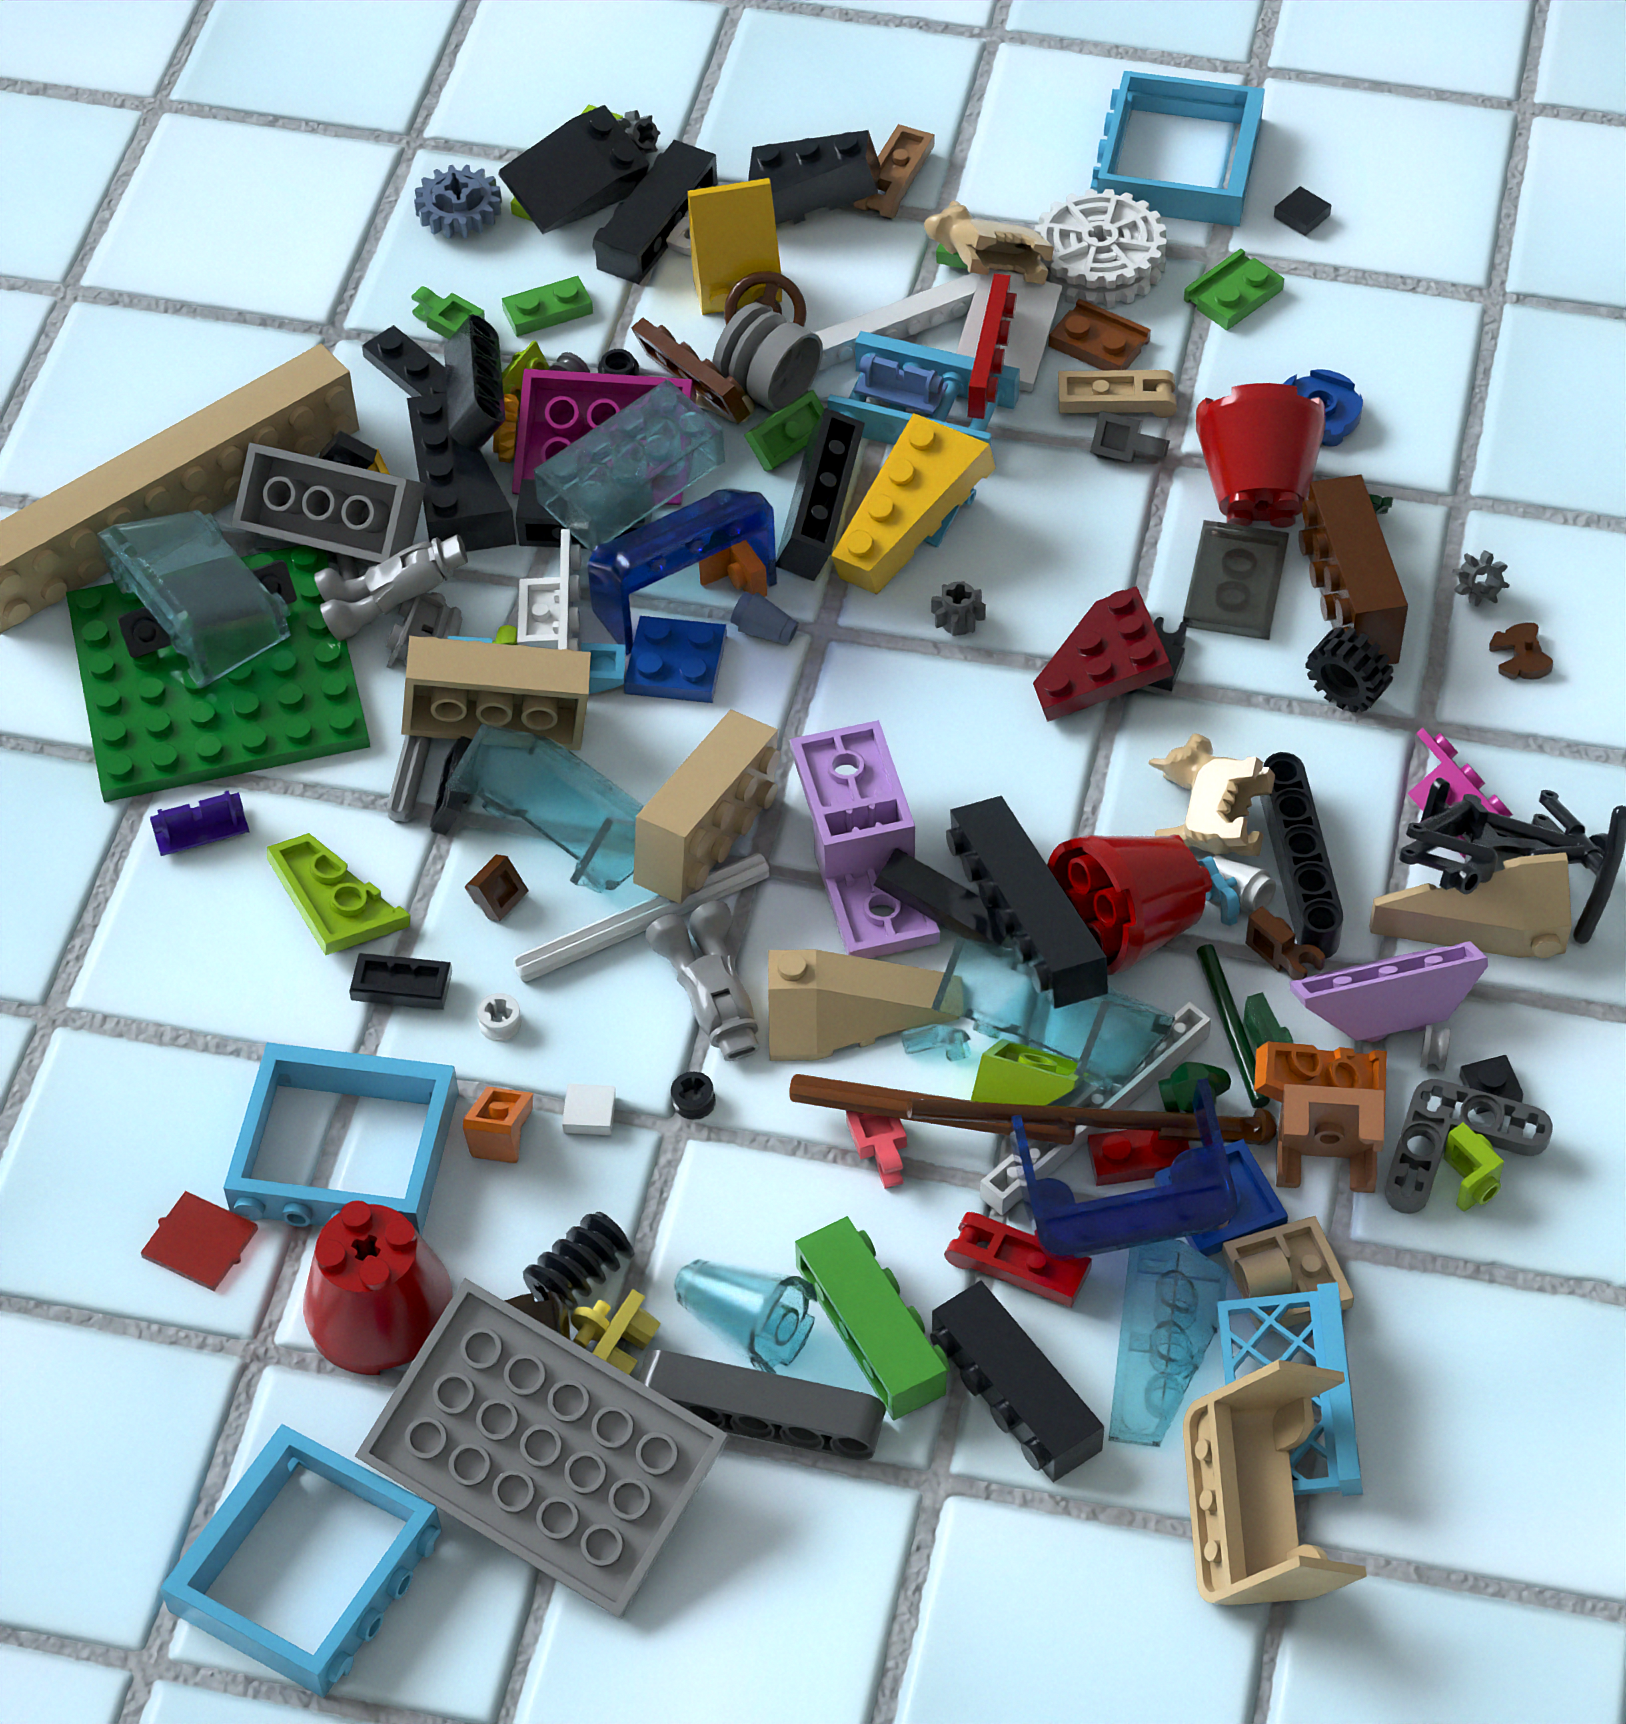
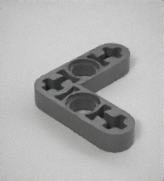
M1429 1079L1423 1081L1416 1087L1387 1177L1385 1197L1388 1204L1394 1210L1407 1214L1418 1212L1426 1206L1448 1134L1462 1122L1475 1134L1483 1135L1491 1143L1492 1147L1524 1156H1534L1546 1150L1550 1143L1553 1130L1550 1116L1544 1110L1535 1106L1444 1080ZM1432 1096L1441 1098L1436 1112L1427 1109V1102L1431 1100ZM1456 1101L1463 1103L1460 1109L1459 1120L1452 1118ZM1474 1108H1486L1494 1114L1495 1122L1485 1128L1477 1127L1470 1122L1468 1113ZM1504 1115L1511 1117L1507 1134L1500 1132L1504 1122ZM1527 1123L1536 1126V1133L1532 1139L1523 1137V1129ZM1415 1136H1425L1434 1143L1435 1150L1429 1155L1418 1156L1409 1150L1407 1143ZM1409 1168L1418 1170L1414 1186L1415 1191L1411 1193L1410 1197L1401 1195V1187L1406 1182Z

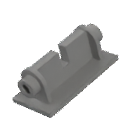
M426 592L401 603L398 615L405 618L402 625L395 623L385 647L392 650L386 667L391 668L396 658L403 660L407 666L409 636L432 637V634L421 629L433 633L438 610L443 606H447L445 603L446 599L442 594L437 592L429 594Z

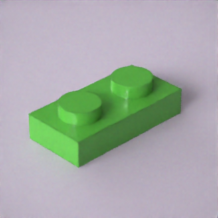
M578 275L501 298L503 311L516 337L593 314L592 300Z
M814 390L804 392L744 434L764 471L774 469L807 445L809 435L824 411V407Z

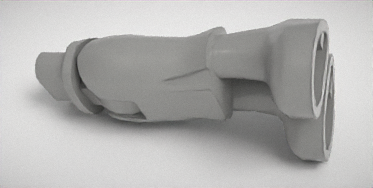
M459 535L444 541L436 537L431 542H421L412 545L383 563L369 567L365 575L352 580H345L332 568L315 573L316 585L325 600V603L321 604L322 616L330 632L338 641L348 639L356 635L363 626L382 613L385 615L389 614L400 603L434 589L443 582V578L447 581L453 577V569L468 563L462 539Z
M714 900L696 908L689 920L690 932L703 957L696 960L687 926L680 915L671 914L656 919L646 929L645 936L653 951L668 959L678 973L677 981L685 988L696 1019L702 1030L710 1038L711 1046L720 1048L725 1061H734L752 1055L760 1049L755 1037L758 1026L754 1020L753 1006L749 995L736 973L735 959L731 955L729 956L725 945V937L732 925L731 911L724 901Z

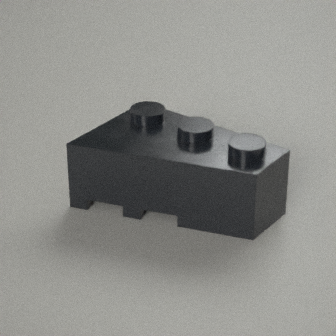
M869 130L845 132L837 135L805 138L803 140L752 147L748 181L769 178L776 225L790 219L793 220L794 224L805 221L804 214L827 205L829 210L832 211L877 194L880 162Z

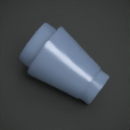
M745 591L739 598L730 619V623L738 626V632L782 643L787 646L791 643L799 626L798 621L793 620L792 617L758 592L753 595Z

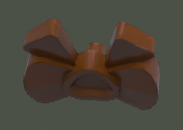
M1519 623L1508 628L1505 633L1501 631L1494 633L1489 643L1490 652L1514 649V658L1498 665L1499 674L1510 679H1516L1519 675L1523 679L1533 680L1540 679L1552 671L1553 660L1542 652L1537 639L1539 634L1538 624Z

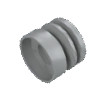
M754 302L745 305L725 326L716 344L712 361L725 379L728 376H732L742 386L745 393L749 394L752 400L773 412H777L804 392H807L819 371L823 356V343L817 334L797 323L787 322L780 313L773 312L771 308L764 304Z

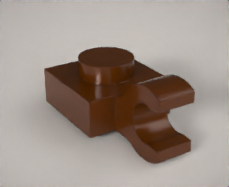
M1263 906L1248 916L1245 944L1278 972L1285 968L1290 977L1295 981L1307 977L1308 970L1301 965L1302 963H1310L1319 971L1324 968V953L1316 946L1294 943L1296 934L1293 933L1291 927L1284 919L1273 916Z

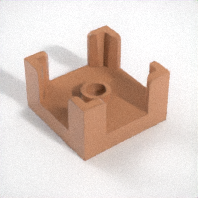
M1284 1084L1277 1132L1276 1187L1298 1188L1300 1186L1301 1155L1350 1158V1190L1353 1192L1374 1193L1377 1181V1152H1382L1384 1144V1090Z

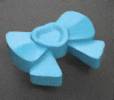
M1211 856L1199 860V866L1207 868L1212 879V888L1210 892L1206 893V900L1213 899L1216 902H1220V919L1223 924L1231 926L1238 923L1236 916L1240 912V903L1237 893L1232 889V887L1237 886L1235 877L1224 880Z

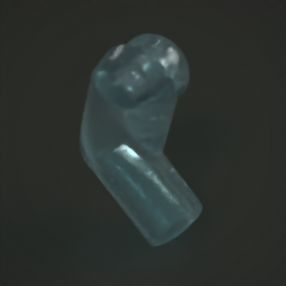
M931 1024L901 1032L902 1044L907 1055L945 1046L946 1058L952 1062L969 1058L972 1052L968 1044V1040H971V1038L963 1029L943 1024Z

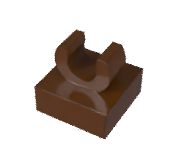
M498 854L464 887L473 902L480 905L487 918L501 921L529 891L508 856Z

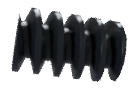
M602 1212L586 1214L580 1221V1226H573L566 1233V1239H558L552 1245V1252H543L538 1257L537 1264H530L525 1268L523 1279L537 1301H548L547 1292H556L564 1296L568 1309L574 1310L578 1303L572 1292L575 1290L584 1297L590 1296L592 1290L586 1279L590 1278L597 1284L602 1285L607 1279L601 1266L604 1265L613 1272L618 1271L621 1266L615 1254L619 1253L624 1258L630 1260L635 1255L634 1249L623 1230L606 1214Z

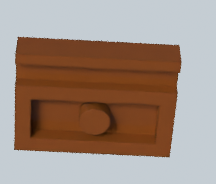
M1079 298L1073 311L1069 310L1049 334L1048 347L1103 371L1127 370L1141 353V347L1150 342L1151 329Z

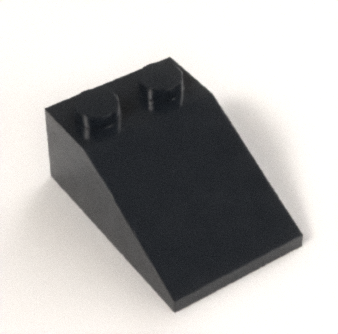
M602 105L563 124L499 169L498 175L540 232L545 234L628 198L633 192L638 179L645 177L650 163L606 105Z

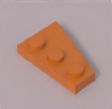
M1268 1041L1256 1049L1254 1091L1282 1103L1284 1084L1384 1090L1385 1128L1387 1051L1373 1050L1365 1054L1355 1053L1354 1048L1339 1047L1334 1051L1318 1050L1314 1045Z

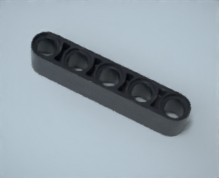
M471 314L445 344L444 357L449 432L462 447L476 453L481 450L505 422L506 418L498 333L485 319Z
M1278 752L1269 756L1264 762L1263 767H1269L1275 774L1272 794L1260 795V800L1291 922L1296 934L1297 944L1316 946L1324 953L1325 959L1333 956L1339 948L1343 925V910L1304 764L1294 754Z

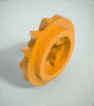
M504 394L506 419L493 434V453H498L499 462L510 463L516 451L519 401L516 395Z

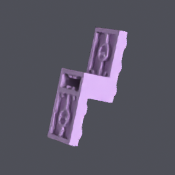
M879 720L790 739L792 757L813 819L814 855L846 955L869 959L940 943V931L936 921L874 886L879 874L896 848L915 858V824ZM842 765H851L858 769L851 775H842L835 771L837 767ZM878 905H887L894 909V912L891 915L880 917L871 913L870 910Z

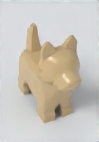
M955 200L950 202L949 207L940 214L932 215L926 219L924 227L928 237L941 243L947 252L951 254L958 252L962 261L968 266L970 273L988 275L989 269L1013 270L1023 274L1025 282L1045 284L1048 269L1040 261V258L1051 261L1054 247L1034 230L1018 225L976 220L969 213L966 206L961 205Z
M1197 733L1191 735L1184 747L1172 749L1165 759L1153 758L1149 760V765L1164 772L1163 777L1165 779L1173 781L1187 790H1191L1185 823L1174 828L1156 830L1155 836L1176 834L1183 839L1187 847L1194 845L1215 855L1228 854L1230 852H1235L1240 856L1260 855L1264 835L1260 831H1252L1248 835L1247 819L1244 816L1249 815L1247 808L1252 806V797L1272 794L1275 774L1269 767H1263V761L1257 757H1247L1246 760L1212 756L1213 748L1211 741Z

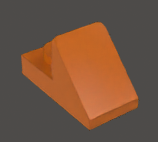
M725 511L718 513L699 556L700 584L705 586L729 575L736 589L742 588L744 592L746 591L753 595L758 592L766 597L767 578L765 565Z
M489 1086L484 1089L463 1119V1131L472 1157L508 1163L518 1162L521 1127L532 1112L534 1093Z

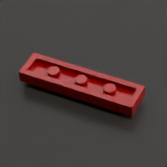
M994 273L969 383L967 415L969 418L984 419L988 402H996L999 378L994 377V374H1002L1005 349H1000V346H1008L1011 321H1006V318L1014 319L1017 293H1010L1011 275Z

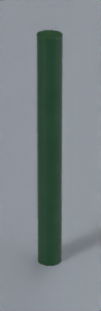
M1212 944L1202 945L1197 949L1196 953L1250 1103L1253 1108L1265 1107L1269 1104L1270 1098L1254 1091L1256 1060L1215 947Z

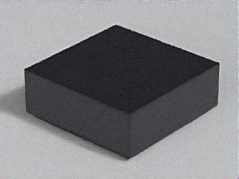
M1299 186L1275 206L1274 218L1306 236L1330 216L1332 205Z

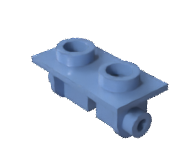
M871 354L870 357L863 356L861 358L859 372L863 373L854 389V393L933 415L948 387V383L944 382L943 377L937 376V371H928L906 365L904 371L899 370V362Z

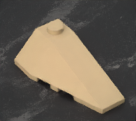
M1566 852L1524 856L1503 861L1505 869L1494 872L1490 881L1479 883L1477 888L1467 895L1462 894L1455 888L1445 890L1442 887H1436L1434 884L1426 883L1374 898L1369 923L1370 932L1372 934L1450 947L1458 943L1471 941L1481 952L1516 958L1534 956L1548 958L1556 954H1565L1572 927Z
M817 949L768 950L770 1061L820 1060L833 1056V1050L858 1043L861 1048L875 1044V1038L898 1031L909 1034L959 1019L958 975Z

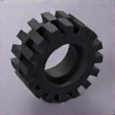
M1337 627L1335 631L1333 629L1329 631L1307 657L1308 660L1305 663V668L1310 670L1307 676L1309 680L1317 681L1313 687L1317 692L1323 690L1326 693L1324 699L1329 703L1332 699H1335L1337 701L1336 706L1342 710L1348 705L1349 712L1356 713L1358 709L1361 712L1367 711L1393 680L1391 674L1394 672L1393 666L1387 665L1390 659L1386 653L1379 654L1378 651L1381 646L1377 642L1373 645L1367 642L1369 639L1368 635L1362 633L1358 637L1356 629L1349 628L1345 632L1343 627Z

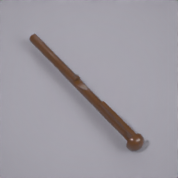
M910 1098L907 1102V1117L914 1119L1050 1125L1066 1130H1074L1076 1125L1107 1129L1158 1131L1157 1139L1234 1143L1244 1139L1246 1144L1260 1146L1272 1141L1278 1129L1275 1116L1264 1108H1257L1253 1117L915 1098Z

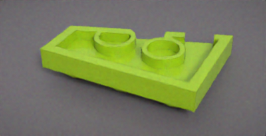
M310 833L267 847L268 862L325 956L410 927L411 915L400 906L394 908L381 897V890L371 882L364 884L347 870L348 864Z

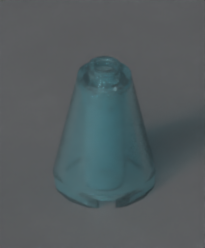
M696 1259L689 1265L682 1267L675 1279L674 1288L677 1302L757 1370L774 1374L777 1372L773 1367L779 1363L784 1366L790 1365L805 1346L812 1331L815 1317L808 1314L809 1301L812 1300L817 1303V1293L812 1283L799 1276Z

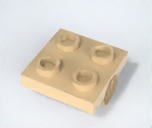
M1316 1215L1223 1243L1222 1255L1242 1299L1318 1291L1317 1284L1338 1282L1342 1310L1353 1307L1354 1295ZM1310 1307L1288 1309L1278 1323L1286 1328L1311 1320ZM1265 1311V1313H1266L1267 1315H1269V1316L1274 1312V1311ZM1249 1313L1253 1321V1324L1256 1330L1258 1331V1329L1264 1323L1257 1317H1255L1253 1314Z

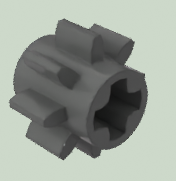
M638 110L625 112L624 118L617 119V121L644 157L648 153L657 152L658 149L655 144L661 132L657 130L656 125L652 122L653 116L640 117Z
M1486 550L1482 552L1480 559H1476L1468 553L1464 554L1466 562L1460 569L1456 568L1452 571L1458 576L1460 582L1454 591L1460 595H1466L1470 592L1468 601L1477 607L1481 603L1482 598H1486L1496 604L1498 602L1496 595L1502 588H1509L1510 584L1504 581L1502 572L1508 568L1507 564L1501 561L1492 564L1494 556ZM1487 574L1485 582L1478 581L1475 583L1477 575Z
M965 581L952 582L948 585L943 584L942 597L934 596L931 599V613L935 614V627H943L952 636L964 635L969 632L974 633L976 620L983 621L986 618V604L982 603V590H974Z

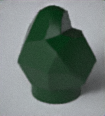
M1186 1061L1180 1064L1171 1073L1170 1078L1158 1081L1166 1112L1207 1114L1217 1105V1097L1230 1089L1231 1078L1229 1073L1223 1068L1199 1062Z

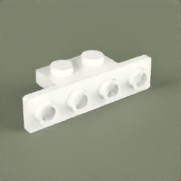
M561 529L560 577L520 579L518 645L579 651L578 638L572 639V633H580L579 607H573V602L581 601L579 575H574V571L582 569L580 544L572 545L570 529Z

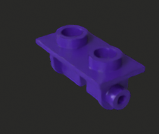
M229 790L224 791L222 795L198 801L199 806L190 808V804H185L163 811L158 809V815L150 816V822L160 856L250 832L239 792L230 795Z

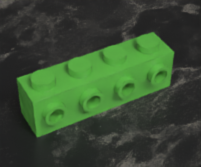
M846 1216L796 1240L795 1255L797 1269L874 1392L885 1404L886 1411L891 1419L894 1421L945 1396L947 1373L950 1372L948 1359L939 1345L931 1346L925 1337V1326L915 1307H906L899 1296V1284L892 1271L888 1267L882 1269L876 1261V1251L866 1231H857L849 1217Z

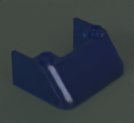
M733 488L717 490L705 498L610 542L600 544L593 550L587 565L592 611L616 643L625 645L626 656L631 654L633 647L629 594L744 540L749 543L765 565L769 588L777 584L774 509L760 492Z
M1208 1078L1197 1080L1192 1101L1203 1147L1186 1150L1174 1159L1170 1170V1185L1075 1203L1072 1190L1061 1180L1055 1178L1036 1180L1022 1116L1011 1117L1009 1140L1025 1210L1038 1244L1047 1256L1055 1260L1067 1261L1217 1231L1226 1227L1232 1221L1237 1208V1195Z

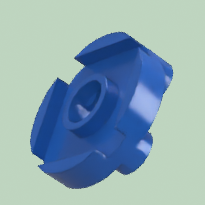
M1316 369L1310 370L1309 376L1297 379L1296 374L1283 383L1296 386L1297 395L1308 399L1319 397L1326 404V427L1321 443L1324 446L1333 447L1341 444L1343 437L1349 435L1357 428L1361 419L1363 399L1361 394L1359 396L1354 391L1355 384L1348 377L1335 371Z

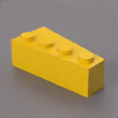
M913 413L831 555L839 578L878 594L915 555L914 550L927 536L932 537L942 526L941 521L956 505L960 507L971 495L970 490L981 478L986 479L996 469L990 444Z

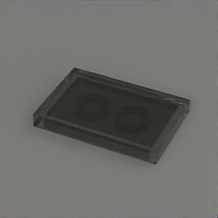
M1204 520L1182 623H1186L1188 628L1269 640L1290 533Z

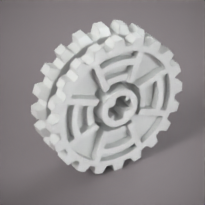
M1087 189L1082 196H1077L1074 193L1066 195V201L1063 203L1054 201L1050 204V212H1042L1039 216V225H1035L1034 228L1035 232L1043 236L1044 240L1054 247L1051 261L1040 258V261L1048 269L1046 281L1062 285L1061 294L1066 295V302L1075 304L1080 298L1094 305L1104 303L1107 308L1115 307L1116 301L1122 300L1126 304L1134 302V295L1136 294L1145 296L1150 292V284L1157 285L1161 280V271L1165 270L1167 239L1165 224H1160L1161 215L1157 211L1149 212V203L1146 201L1135 202L1133 201V195L1127 192L1121 196L1115 195L1113 189H1105L1103 194H1096L1093 189Z

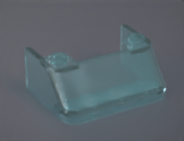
M481 724L447 782L446 787L452 791L477 795L484 800L482 807L500 819H506L507 815L521 817L578 860L575 865L576 870L570 878V881L575 885L584 886L595 892L602 893L604 889L615 890L634 873L636 816L645 806L558 742L541 735Z
M959 936L931 1009L938 1012L962 1016L975 1021L972 1029L986 1036L999 1039L1001 1032L1014 1034L1078 1063L1075 1075L1084 1078V1081L1110 1091L1113 1084L1124 1085L1169 1036L1176 1018L1168 1012L1109 986L1108 994L1054 1009L1045 993H1038L1031 979L1030 969L1026 964L1021 965L1018 962L1014 949Z

